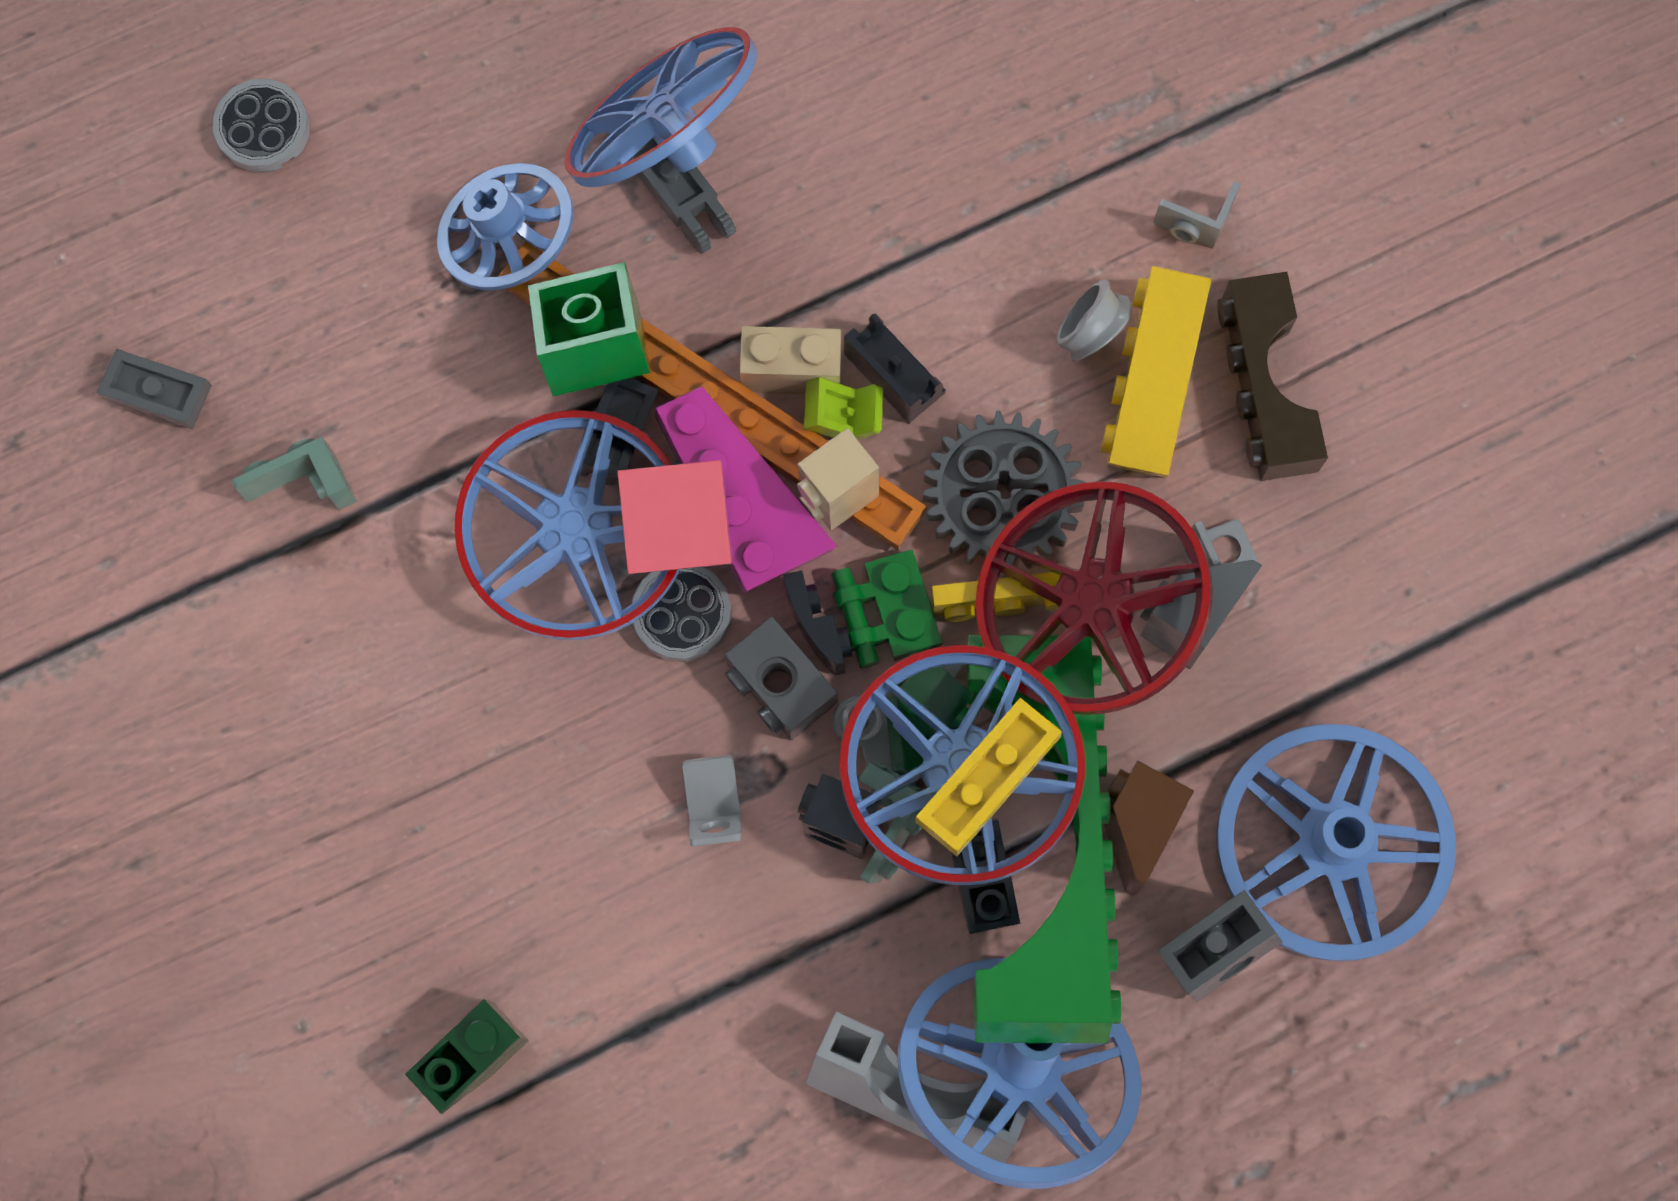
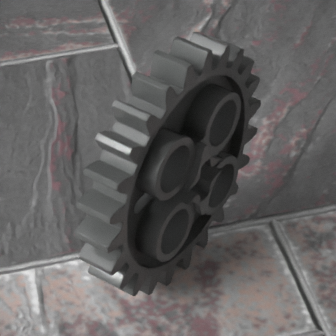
M996 411L993 424L987 425L979 414L975 417V430L970 431L962 423L957 424L956 433L958 441L945 435L942 437L941 446L946 454L939 452L931 453L930 463L938 470L925 471L924 482L934 487L923 491V502L937 505L927 511L926 518L927 521L942 520V523L936 529L935 536L937 539L945 538L949 535L953 537L949 546L951 554L959 551L962 547L968 549L966 564H972L978 555L986 558L997 536L1018 514L1017 510L1019 508L1029 505L1055 490L1085 483V481L1079 479H1071V477L1079 473L1081 463L1078 461L1065 462L1071 453V444L1056 448L1054 444L1058 431L1054 429L1045 436L1039 433L1041 419L1037 418L1027 428L1022 426V414L1020 412L1016 413L1011 424H1005L1001 411ZM1020 458H1030L1038 464L1040 470L1030 475L1022 474L1014 467V462ZM971 461H981L989 467L990 473L980 478L972 477L964 470V466ZM1006 484L1007 491L1011 492L1009 499H1001L1000 492L996 490L997 485ZM1037 486H1046L1048 491L1042 493L1032 489H1035ZM962 490L975 493L969 497H961L959 495ZM1084 502L1061 508L1044 517L1033 525L1018 540L1014 547L1032 554L1037 552L1040 556L1050 559L1052 550L1049 542L1060 547L1066 545L1068 538L1061 528L1070 531L1076 530L1079 521L1070 513L1082 512ZM984 508L993 515L994 520L989 525L977 526L968 519L967 514L973 509ZM1009 554L1005 562L1013 566L1014 559L1017 557ZM1021 559L1027 569L1032 568L1033 564Z

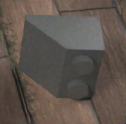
M1247 560L1210 567L1213 586L1210 619L1202 642L1192 660L1186 666L1187 668L1191 669L1261 568V564L1255 560ZM1195 574L1178 575L1173 583L1195 579ZM1163 580L1159 586L1167 585L1170 583ZM1196 592L1176 597L1173 602L1144 609L1140 617L1146 620L1147 623L1140 636L1173 657L1190 627L1194 614Z

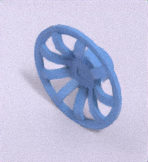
M515 163L502 165L475 177L461 188L450 201L439 224L437 246L439 257L445 268L457 281L468 287L480 290H502L515 287L532 279L544 271L556 259L570 235L574 213L573 202L568 189L558 176L548 169L534 164ZM518 174L531 175L540 179L532 190L523 194L516 193L518 189ZM505 176V184L496 179ZM551 187L555 191L560 203L549 209L528 206L541 200ZM463 203V211L468 218H453ZM559 220V226L552 240L543 237L531 229L524 221L552 222ZM449 231L462 233L470 231V236L461 248L450 252ZM515 234L535 248L544 251L525 268L512 238ZM496 243H500L509 262L511 274L489 277L494 268ZM481 244L482 255L480 265L477 271L471 274L462 269L458 263L470 258Z

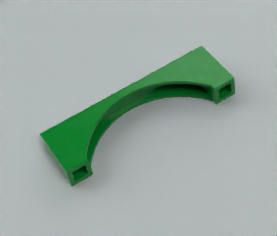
M968 635V645L984 647L980 635ZM999 635L1006 654L1015 657L1034 635ZM1050 635L1037 651L1034 650L1024 662L1030 664L1060 635ZM1085 637L1053 667L1051 665L1048 666L1041 674L1064 696L1095 698L1094 686H1101L1102 682L1101 655H1092L1091 637ZM967 664V689L974 693L967 705H972L993 669ZM1002 674L984 705V708L994 714L1009 683ZM1018 690L1016 691L1011 703L1012 707L1021 698L1060 729L1048 707L1031 700ZM1074 714L1082 735L1085 751V780L1082 795L1072 819L1076 842L1074 869L1063 895L1050 916L1036 933L1013 954L990 970L976 969L974 983L975 1043H1108L1112 1024L1121 1023L1120 990H1111L1110 972L1118 971L1117 939H1108L1107 921H1115L1114 889H1105L1104 872H1112L1113 849L1111 840H1102V824H1109L1110 797L1109 792H1100L1099 777H1106L1107 748L1106 745H1097V731L1104 730L1105 714ZM1062 734L1060 739L1043 757L1044 761L1068 765V754ZM1053 772L1057 780L1068 781V774Z

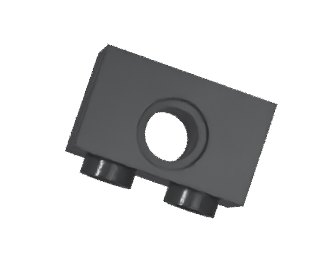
M772 616L725 654L727 665L730 667V670L725 673L726 677L743 697L751 692L763 706L757 713L775 735L783 730L792 741L838 703V693ZM782 671L787 673L792 678L790 687L781 693H773L767 690L764 686V681L772 672Z
M1244 889L1159 949L1158 952L1187 994L1196 1002H1199L1283 943V941Z

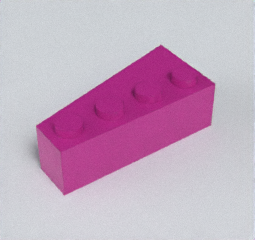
M702 386L656 408L655 418L678 464L722 461L732 564L728 565L743 595L838 547Z

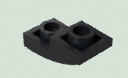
M802 570L783 574L789 605L804 638L822 663L834 675L845 673L843 658L852 657L846 627L837 629L833 614L813 618V614L822 613L815 583L805 584Z
M993 818V842L996 863L1006 860L999 820ZM980 830L971 840L976 867L987 866L982 830ZM962 851L958 856L951 852L954 868H966ZM1011 876L985 884L958 885L969 934L1021 924Z

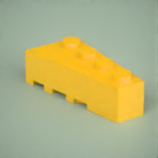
M1152 266L1147 278H1138L1132 307L1140 308L1136 327H1127L1121 354L1129 357L1126 376L1117 375L1111 404L1119 406L1115 425L1106 423L1100 453L1109 454L1107 466L1166 478L1169 475L1212 278Z

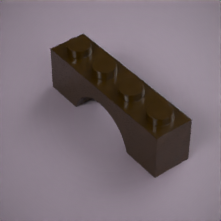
M1288 272L1229 280L1222 298L1217 301V313L1221 327H1228L1231 344L1227 345V361L1231 374L1238 373L1241 390L1237 391L1236 403L1239 417L1241 420H1248L1251 437L1246 439L1249 464L1251 467L1257 466L1260 481L1317 473L1328 459L1318 410L1299 406L1284 397L1274 385L1267 364L1268 350L1273 344L1290 333L1297 319Z

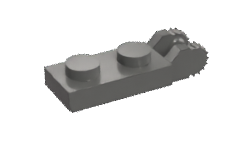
M653 138L650 139L628 161L646 153L658 144ZM666 157L637 174L677 227L681 225L686 238L700 254H703L712 247L706 231L701 228V225L694 218L701 212L706 211L710 222L724 238H729L735 234L736 227L732 219L717 200L715 190L697 167L686 172H678Z

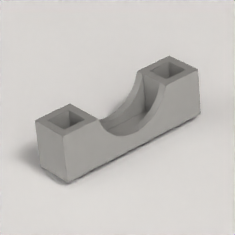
M836 1012L815 1056L806 1084L929 1140L912 1117L905 1102L898 1075V1057L888 1045L885 1034ZM918 1072L919 1081L929 1105L944 1126L955 1135L966 1117L968 1108L986 1079L982 1078L967 1084H955L936 1080ZM991 1096L963 1143L973 1148L1005 1104ZM1022 1102L981 1154L1003 1163L1007 1162L1016 1145L1029 1111V1107L1025 1102Z

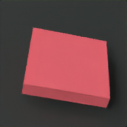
M721 460L618 471L628 574L732 564L723 464Z

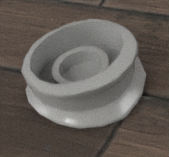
M1102 279L1091 286L1078 299L1069 311L1057 334L1058 345L1071 352L1073 362L1079 361L1100 350L1121 332L1130 320L1132 304L1129 297L1115 294L1110 288L1109 281Z

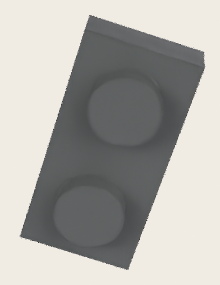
M116 349L97 393L105 400L193 429L212 385L205 378Z

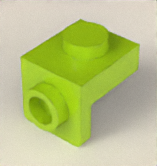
M821 377L806 381L804 429L834 438L849 428L857 440L879 434L882 430L883 388L871 384L853 389Z

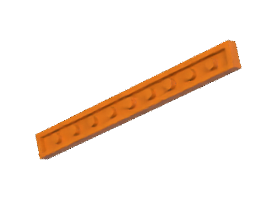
M526 241L518 249L524 268L543 253ZM554 260L544 271L532 279L505 290L530 306L528 285L575 273ZM509 262L498 277L511 274ZM641 318L650 373L636 377L649 386L658 389V392L670 400H674L702 386L767 464L798 484L800 482L798 463L829 441L813 431L804 429L802 423ZM879 475V496L849 519L898 551L925 514L927 506Z

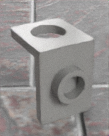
M1233 182L1216 221L1162 199L1154 218V224L1170 230V233L1180 241L1186 243L1198 242L1213 248L1235 201L1241 183Z
M1234 519L1209 530L1205 529L1202 521L1193 524L1192 529L1204 548L1210 567L1225 564L1220 562L1212 544L1219 537H1229L1237 542L1240 554L1238 559L1232 563L1255 560L1257 562V557L1239 520ZM1184 546L1187 560L1189 564H1191L1192 562L1190 560L1189 554Z
M731 755L685 760L682 764L690 820V846L740 841L742 839L741 813L733 757ZM714 828H726V830L721 832L705 833V831Z

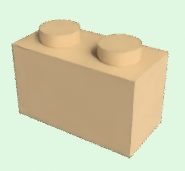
M742 326L740 378L741 384L753 392L805 394L806 381L818 377L841 384V329Z
M849 428L798 463L800 482L797 484V488L802 495L798 500L817 522L822 519L830 531L879 496V466Z

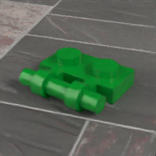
M913 549L865 563L868 583L855 585L850 568L839 569L831 574L836 588L832 596L836 608L843 611L849 630L848 637L851 651L856 652L861 669L869 668L879 663L875 646L887 642L894 661L925 650L942 647V639ZM875 600L882 624L868 627L862 604Z

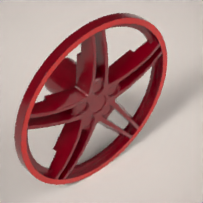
M1102 481L1085 482L1063 487L1040 497L1020 511L1004 527L991 546L979 575L976 592V617L983 645L986 648L1004 653L1006 652L997 632L994 614L995 591L1000 572L1020 582L1021 586L1058 605L1059 608L1015 656L1024 662L1034 650L1037 651L1062 623L1067 630L1029 664L1040 673L1051 665L1053 667L1085 637H1091L1094 640L1110 670L1115 674L1123 687L1124 692L1099 698H1075L1062 695L1073 714L1083 715L1105 714L1132 707L1149 699L1168 686L1185 669L1198 650L1209 623L1213 598L1212 575L1206 553L1196 533L1186 519L1165 500L1151 492L1128 484ZM1097 500L1082 564L1079 569H1073L1014 547L1018 540L1033 525L1049 514L1072 504ZM1106 500H1112L1105 559L1095 558L1102 528L1101 521ZM1125 503L1145 509L1164 521L1180 538L1192 563L1122 573L1120 569L1125 537V527H1123ZM1010 554L1061 576L1055 587L1006 563L1007 556ZM1188 573L1195 574V579L1175 582L1134 593L1133 584L1167 579L1170 576ZM1196 592L1194 614L1183 642L1164 667L1151 677L1144 661V653L1131 627L1133 612L1173 602L1176 597ZM1121 636L1142 681L1140 685L1132 686L1107 640ZM1002 672V676L1009 682L1011 676ZM1020 682L1017 689L1019 692L1047 707L1036 693Z

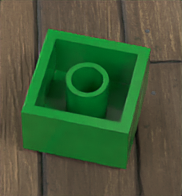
M625 262L528 285L537 357L553 397L650 373L639 303Z

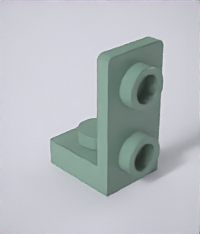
M323 437L316 440L309 438L298 441L288 448L286 454L270 462L262 460L252 463L242 471V475L232 480L235 490L249 502L308 474L321 500L329 497L339 510L357 502L333 450Z
M869 762L859 780L871 787L869 792L874 793L902 775L883 763ZM911 783L889 797L886 796L881 799V805L887 807L924 789L915 783ZM922 809L902 818L896 817L885 836L901 848L909 834L915 836L922 829L915 822L916 816ZM876 850L861 874L860 879L868 884L879 883L883 878L889 880L899 867L891 863Z

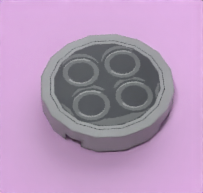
M251 79L234 86L220 99L213 114V135L221 152L236 167L253 173L273 172L284 167L282 164L288 162L292 157L295 160L303 152L310 137V117L300 96L288 85L272 79Z
M705 567L680 569L672 586L663 598L650 611L633 622L637 636L650 652L667 661L690 662L706 655L709 651L712 652L722 643L730 628L732 606L725 585L713 571ZM661 571L651 572L642 579L633 595L632 604L652 586Z

